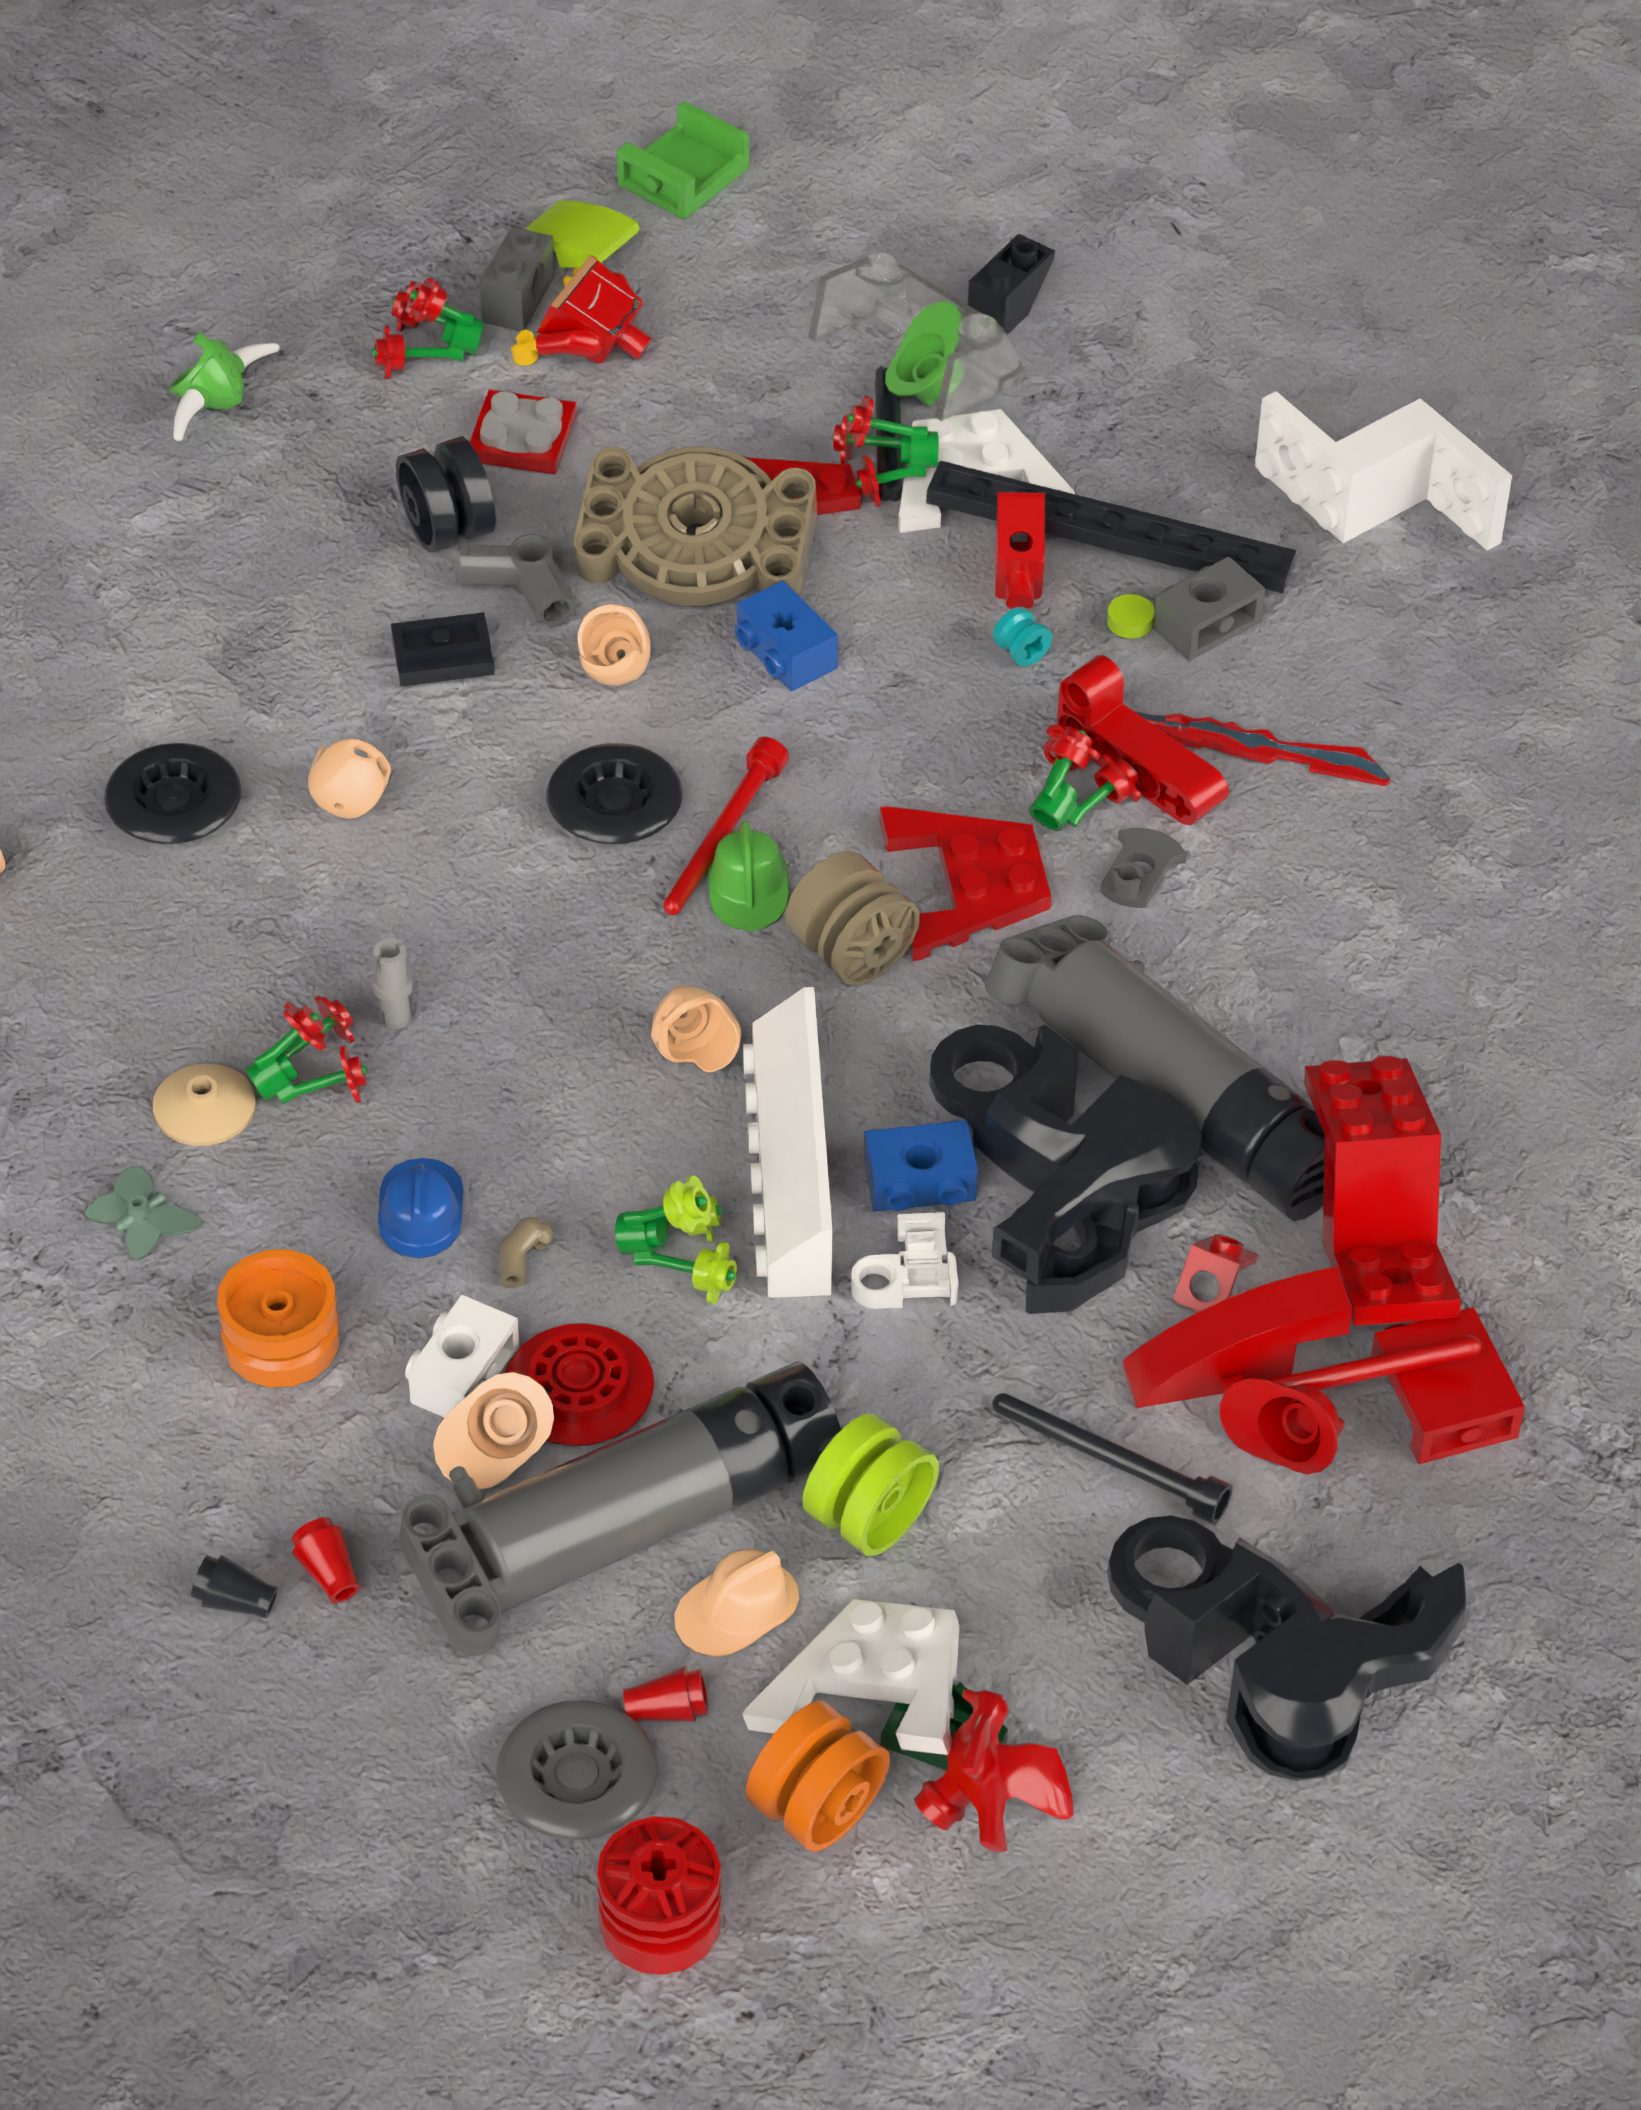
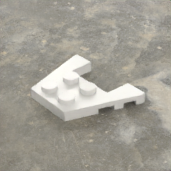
M1001 409L913 421L912 423L913 427H928V431L938 432V463L941 460L1075 494L1074 490ZM926 468V477L904 478L899 511L900 533L940 527L941 513L939 506L926 503L927 488L936 468Z
M853 1599L745 1708L742 1715L747 1729L750 1731L775 1733L794 1713L811 1703L816 1693L906 1703L910 1705L896 1731L901 1749L948 1755L952 1743L949 1732L950 1718H953L954 1714L952 1683L953 1678H956L960 1630L955 1610Z

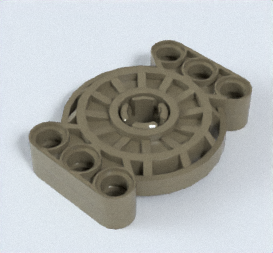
M606 447L599 450L591 461L575 530L574 549L578 572L587 582L598 584L611 580L621 571L624 577L640 591L660 601L681 606H705L728 601L749 591L755 585L762 591L782 580L800 596L817 518L815 479L807 470L789 468L782 471L771 481L769 476L752 461L734 452L714 447H685L666 451L646 460L638 467L634 464L630 454L624 449ZM704 524V526L696 528L695 536L688 535L687 526ZM785 573L786 575L774 576L773 574Z

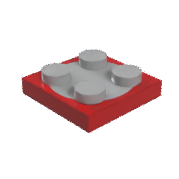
M488 389L470 443L482 464L556 474L577 415V404L573 401Z

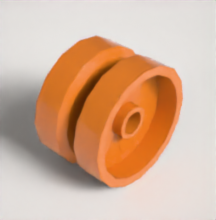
M290 1249L264 1250L247 1256L227 1271L218 1287L217 1300L219 1323L222 1327L223 1351L231 1368L245 1380L268 1388L293 1387L313 1380L331 1365L339 1350L340 1328L336 1311L335 1284L326 1267L310 1255Z
M822 1700L809 1703L794 1713L773 1734L760 1752L749 1773L745 1787L746 1799L767 1818L776 1822L783 1820L787 1834L806 1849L814 1853L830 1847L841 1839L861 1819L875 1800L886 1779L890 1766L889 1751L860 1730L852 1733L851 1721L828 1703Z

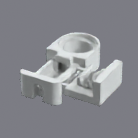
M945 1212L898 1214L897 1237L898 1242H905V1251H899V1254L865 1256L859 1259L852 1268V1296L857 1303L867 1308H903V1299L919 1297H949L950 1306L955 1305L958 1300L956 1256L951 1252H947ZM879 1274L886 1277L890 1283L882 1289L874 1290L865 1287L861 1280L867 1275Z

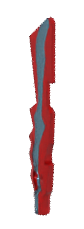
M1135 711L1185 746L1201 749V747L1213 748L1229 755L1271 764L1277 759L1310 765L1309 772L1387 786L1390 782V777L1362 747L1278 741L1268 729L1245 730L1233 721L1222 723L1211 717L1192 718L1181 713L1162 716Z

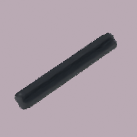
M880 366L875 371L876 418L901 424L900 396L889 391L885 383L888 368ZM876 429V436L900 438V434ZM877 446V474L902 468V463L899 460V448ZM903 479L878 484L879 496L882 501L885 502L891 499L896 502L902 497Z

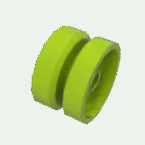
M863 1414L850 1421L835 1435L819 1456L809 1474L803 1492V1509L808 1515L828 1529H840V1535L844 1540L867 1557L878 1556L891 1548L910 1529L922 1513L932 1495L939 1475V1461L934 1454L914 1440L901 1441V1434L898 1430L877 1414Z

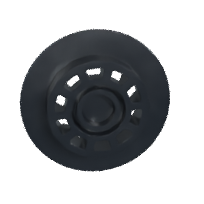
M166 743L140 750L119 764L107 782L104 801L109 817L125 833L147 842L177 844L202 838L223 826L238 807L241 797V783L234 767L219 753L196 744Z
M625 743L594 745L570 755L553 772L546 792L548 808L559 825L579 838L602 844L631 843L656 834L676 816L683 796L680 779L668 761L649 749Z

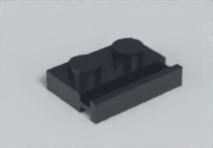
M484 612L391 623V637L400 686L495 675L494 660L491 653V644Z

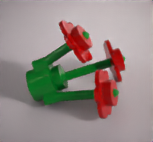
M864 395L861 405H853L850 413L843 416L842 425L836 424L831 438L834 451L841 452V464H847L848 460L851 459L853 444L858 448H861L863 445L899 448L900 463H908L909 467L875 474L872 460L866 455L862 456L863 469L857 470L858 480L856 481V486L860 488L863 497L870 496L874 506L879 507L881 503L878 484L908 477H926V468H937L939 439L938 432L928 431V427H913L872 418L874 401L869 396ZM870 428L900 434V438L866 434Z
M318 995L314 1000L319 1006L320 1014L324 1018L321 1021L318 1014L307 1006L296 1008L292 1003L287 1002L284 1005L285 1010L283 1014L294 1028L269 1050L254 1058V1062L245 1067L265 1101H269L278 1096L284 1105L298 1095L347 1081L356 1104L362 1102L360 1087L367 1085L365 1074L368 1068L362 1065L359 1056L351 1058L345 1045L340 1046L339 1052L344 1070L293 1085L292 1080L297 1078L299 1074L290 1059L309 1044H312L320 1051L325 1049L326 1044L323 1041L325 1038L323 1034L333 1028L335 1033L342 1040L345 1039L347 1043L351 1044L355 1041L348 1029L353 1024L349 1009L336 999L330 1002L326 997Z

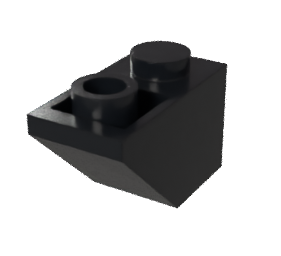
M1018 233L969 280L967 321L1001 338H1005L1028 316L1055 258V250Z

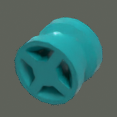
M1016 607L1001 617L994 628L992 639L1000 649L1010 651V656L1017 665L1027 667L1038 662L1046 654L1051 646L1053 635L1044 624L1035 623L1034 615L1027 608Z

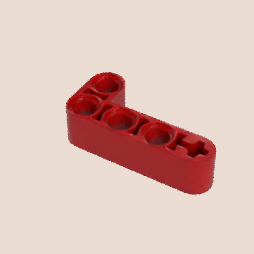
M1097 655L1061 681L1059 686L1057 724L1062 727L1069 726L1084 731L1085 735L1094 741L1091 749L1100 753L1101 756L1106 754L1115 762L1119 759L1127 761L1139 777V781L1135 786L1141 796L1184 825H1192L1228 797L1229 789L1227 782L1214 766L1123 704L1124 678L1120 669L1110 658L1104 655ZM1090 758V760H1092L1097 765L1102 767L1099 763V760Z

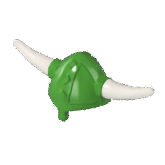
M198 333L193 341L203 349L201 358L167 386V390L170 393L176 394L181 398L174 418V439L176 441L183 439L189 421L198 410L202 408L228 410L240 404L244 392L241 374L244 368L263 356L278 352L279 345L277 343L254 344L231 352L227 348L228 344L224 341H211L203 333Z

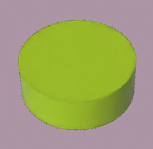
M1120 595L1114 598L1108 606L1107 625L1117 636L1128 639L1143 637L1154 626V606L1147 598L1140 595Z

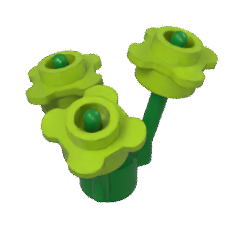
M688 1176L686 1183L680 1181L673 1182L670 1188L665 1191L663 1205L642 1211H629L618 1215L615 1224L617 1247L623 1255L634 1254V1264L636 1266L656 1265L692 1273L693 1287L696 1290L707 1292V1303L713 1305L718 1302L722 1290L729 1291L735 1282L737 1265L734 1260L729 1259L730 1246L727 1242L721 1241L716 1251L710 1249L701 1250L695 1262L655 1253L658 1247H664L667 1243V1225L682 1229L684 1232L689 1233L690 1236L706 1234L708 1243L714 1242L713 1227L721 1226L723 1208L718 1204L716 1195H708L697 1176Z

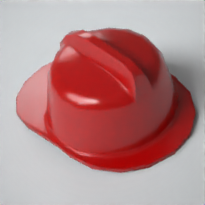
M1251 1377L1236 1381L1224 1392L1219 1404L1220 1421L1226 1435L1238 1448L1247 1453L1307 1475L1319 1473L1333 1462L1338 1450L1337 1436L1343 1430L1344 1420L1338 1417L1334 1404L1319 1389L1306 1385L1288 1387L1270 1380Z

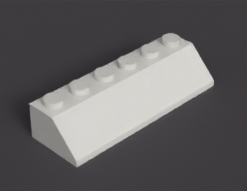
M804 987L752 1023V1044H743L744 1074H754V1083H745L746 1114H756L757 1119L756 1123H748L749 1154L759 1153V1163H750L751 1194H761L762 1204H753L754 1235H764V1245H755L756 1277H767L768 1298L831 1295L832 1219L814 987Z

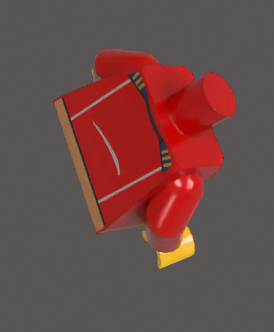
M591 255L582 267L573 270V277L565 276L563 278L564 289L549 306L537 330L540 334L535 338L531 331L521 330L516 336L517 345L514 344L510 348L514 362L520 366L533 364L539 358V354L541 356L567 354L585 357L595 363H604L616 346L639 360L651 343L652 337L633 325L643 303L641 298L632 290L625 275L609 271Z

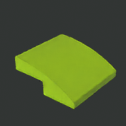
M559 200L525 228L533 232L553 236V251L556 252L560 268L582 267L591 255L602 263L640 231L637 221L613 209L592 203Z

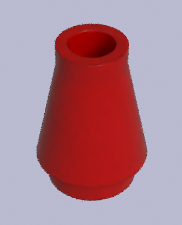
M323 1517L304 1524L293 1534L291 1538L295 1546L292 1552L293 1556L326 1592L331 1603L335 1604L346 1601L360 1590V1584L355 1577L344 1533L340 1526L334 1525L330 1518Z
M684 1666L638 1686L623 1689L626 1714L635 1721L696 1722V1716L709 1714L707 1691L701 1669L688 1671L687 1667Z

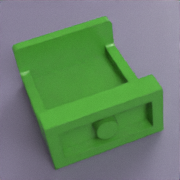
M686 101L681 102L677 106V124L645 150L629 142L617 150V184L684 220L749 169L748 133Z

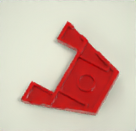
M890 806L880 807V824L887 852L938 847L953 907L952 910L920 913L919 927L912 944L909 946L913 961L930 957L931 949L949 943L953 948L969 941L970 934L992 926L996 931L1050 910L1051 893L1033 824Z

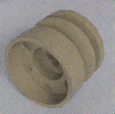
M848 850L835 853L819 862L802 878L791 894L786 907L785 924L790 932L811 952L818 953L823 963L828 968L833 969L844 983L857 986L869 983L885 974L902 958L912 944L918 930L920 912L915 904L907 896L902 895L894 884L887 883L882 874L861 854Z

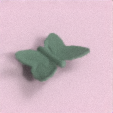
M132 1166L122 1171L114 1182V1192L98 1197L86 1208L85 1212L90 1220L104 1224L116 1223L118 1231L127 1230L125 1241L131 1256L137 1260L143 1259L156 1246L161 1235L175 1236L189 1233L200 1228L202 1220L192 1211L175 1205L160 1206L166 1201L164 1194L158 1192L150 1197L154 1191L151 1176L138 1166Z

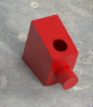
M998 492L994 543L995 596L999 599H1006V606L1011 610L1016 607L1030 609L1034 605V599L1042 597L1045 561V493ZM1017 533L1027 534V542L1012 541V536Z

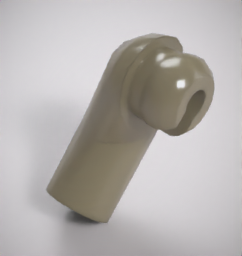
M539 1217L523 1218L500 1243V1283L503 1286L517 1288L525 1284V1255L531 1247L536 1250H544L546 1244L551 1243L553 1230L548 1223L540 1222Z

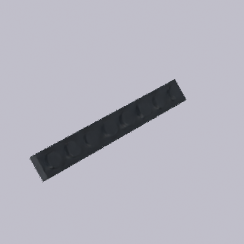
M941 460L927 488V504L996 521L998 492L1045 493L1046 534L1199 572L1206 566H1212L1229 556L1265 589L1282 594L1295 561L1296 550Z

